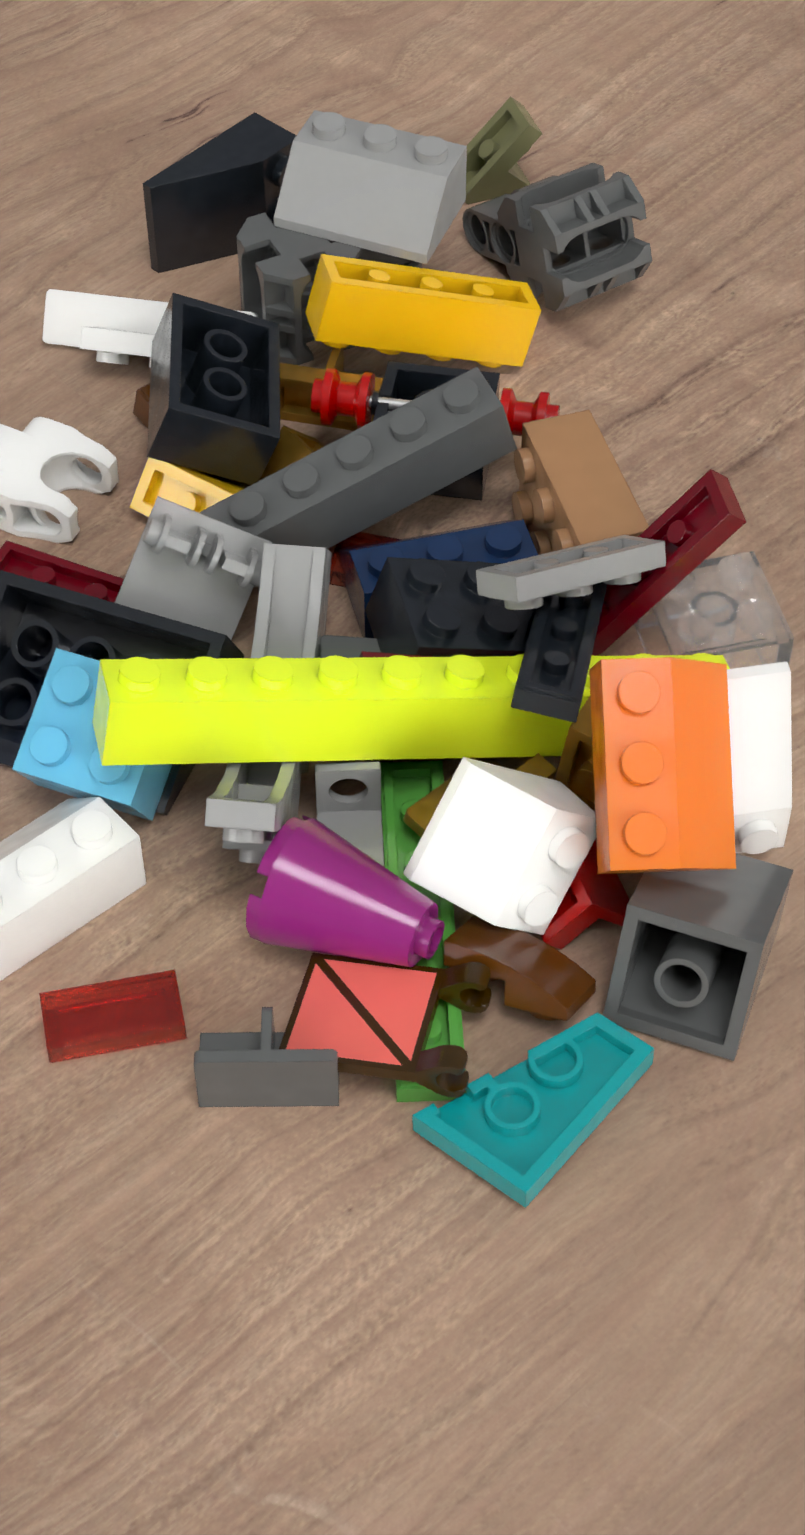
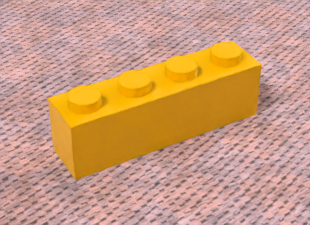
M321 254L305 314L315 341H320L330 347L346 348L352 345L374 348L388 355L407 352L423 354L437 361H449L454 358L476 361L486 367L498 368L502 365L523 366L541 308L526 282Z

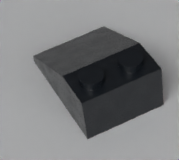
M254 112L143 183L151 269L162 273L238 254L236 236L248 217L266 213L274 224V214L293 140L297 135Z

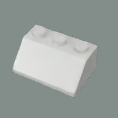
M102 798L67 799L0 842V981L146 884L140 836Z

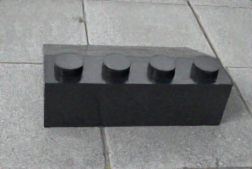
M0 570V764L13 768L56 648L99 661L100 659H128L131 657H144L148 659H194L202 656L216 659L244 658V654L227 635ZM172 764L156 813L168 815L195 764Z

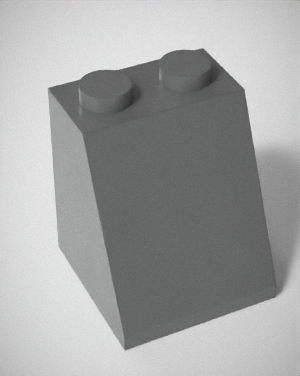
M736 853V869L644 872L627 904L603 1016L619 1026L734 1061L780 925L794 870Z

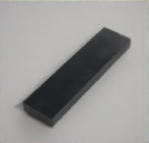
M604 582L593 584V593L585 596L559 597L553 594L543 597L544 604L536 608L513 694L512 708L576 723L608 584Z

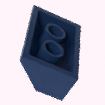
M524 519L504 520L336 551V559L363 638H374L365 609L387 557L507 563L538 555Z

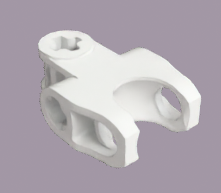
M33 418L23 431L0 424V529L19 537L36 538L54 543L72 541L80 531L77 521L78 507L68 497L59 492L71 489L89 491L95 494L111 492L119 481L117 458L103 445L84 436L75 428L49 418ZM77 458H85L93 462L101 473L87 467ZM45 511L54 515L60 524L51 521Z

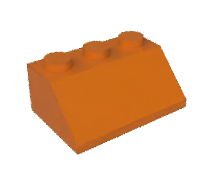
M673 657L601 659L589 670L598 874L736 869L727 664Z

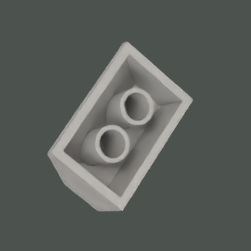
M314 110L293 140L274 214V226L427 264L466 200L467 146L448 142L436 136H423L397 130L385 124H372L343 117L335 112Z

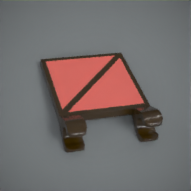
M312 953L279 1049H334L338 1052V1072L416 1082L440 1095L460 1097L467 1090L469 1073L465 1070L468 1061L467 1051L456 1045H442L427 1050L425 1048L440 999L466 1012L482 1013L487 1010L492 997L491 989L488 988L491 977L490 969L485 964L479 962H467L442 969L418 965L406 967L344 956Z

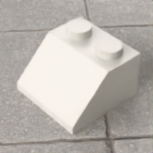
M463 757L403 874L410 881L494 926L544 935L596 839L595 811L561 781Z

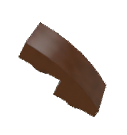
M473 915L444 940L445 966L453 967L467 962L485 964L490 969L491 977L489 981L499 979L505 981L504 1005L529 1011L532 1016L538 1019L568 1021L596 992V980L583 968L557 949L524 931L494 926Z

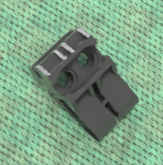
M590 163L560 176L552 175L514 190L511 194H504L468 208L464 211L462 217L464 232L472 248L479 254L505 264L511 280L528 283L536 299L543 292L546 308L554 312L642 277L652 262L650 243L635 238L632 218L640 221L647 218L643 197L629 175L618 171L605 181L604 167L596 163Z
M266 213L248 217L236 236L241 311L255 312L259 318L279 323L280 362L300 365L314 360V354L306 345V343L314 341L315 338L305 311L321 254L422 268V263L280 227L276 228ZM349 345L348 347L344 348V350L353 348L355 346Z

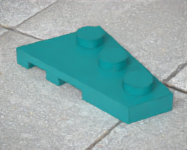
M597 1012L528 1050V1059L494 1078L487 1073L472 1081L467 1086V1093L440 1108H437L433 1103L413 1114V1131L526 1208L653 1064L654 1048Z

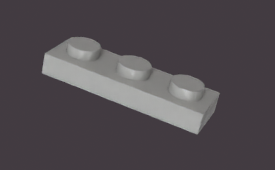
M620 535L476 570L478 595L504 600L506 609L527 610L541 607L544 604L543 597L553 594L559 597L589 595L593 593V584L601 582L609 585L636 583L641 581V572L666 566L665 541Z

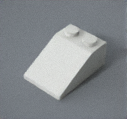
M787 661L727 669L735 853L759 854L773 848L784 847L792 810L791 670Z

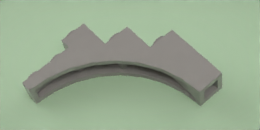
M263 544L259 597L251 658H261L264 656L319 658L321 636L326 633L332 553L327 548ZM309 761L228 763L216 791L206 799L204 826L223 828L222 848L238 849L240 862L260 864L276 833L287 820L292 817L298 818L301 774L308 773Z

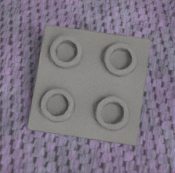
M157 496L114 603L227 635L231 640L253 587L260 586L263 544H272V542Z

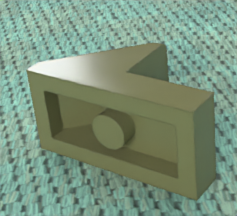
M511 96L467 144L465 203L468 205L494 199L504 194H511L514 190L530 184L517 161L530 150L531 146L542 135V132L524 105Z

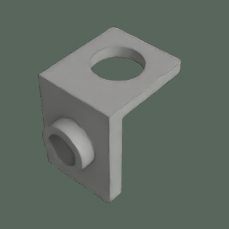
M380 762L316 764L317 820L384 866ZM342 779H356L362 781L367 786L362 792L355 795H340L330 789L333 783Z

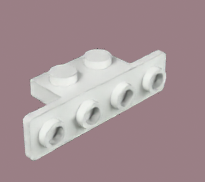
M49 289L46 292L42 339L48 344L96 350V361L129 365L130 355L150 357L149 367L151 368L152 341L169 302ZM235 310L241 313L258 317L257 313L255 312Z

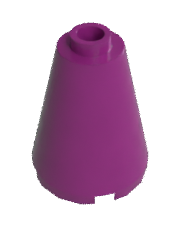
M302 815L303 820L292 817L286 821L271 841L257 870V873L268 877L262 898L253 894L249 895L246 907V928L251 938L268 945L413 967L422 957L426 959L432 958L441 942L445 927L444 921L437 919L438 905L317 819Z

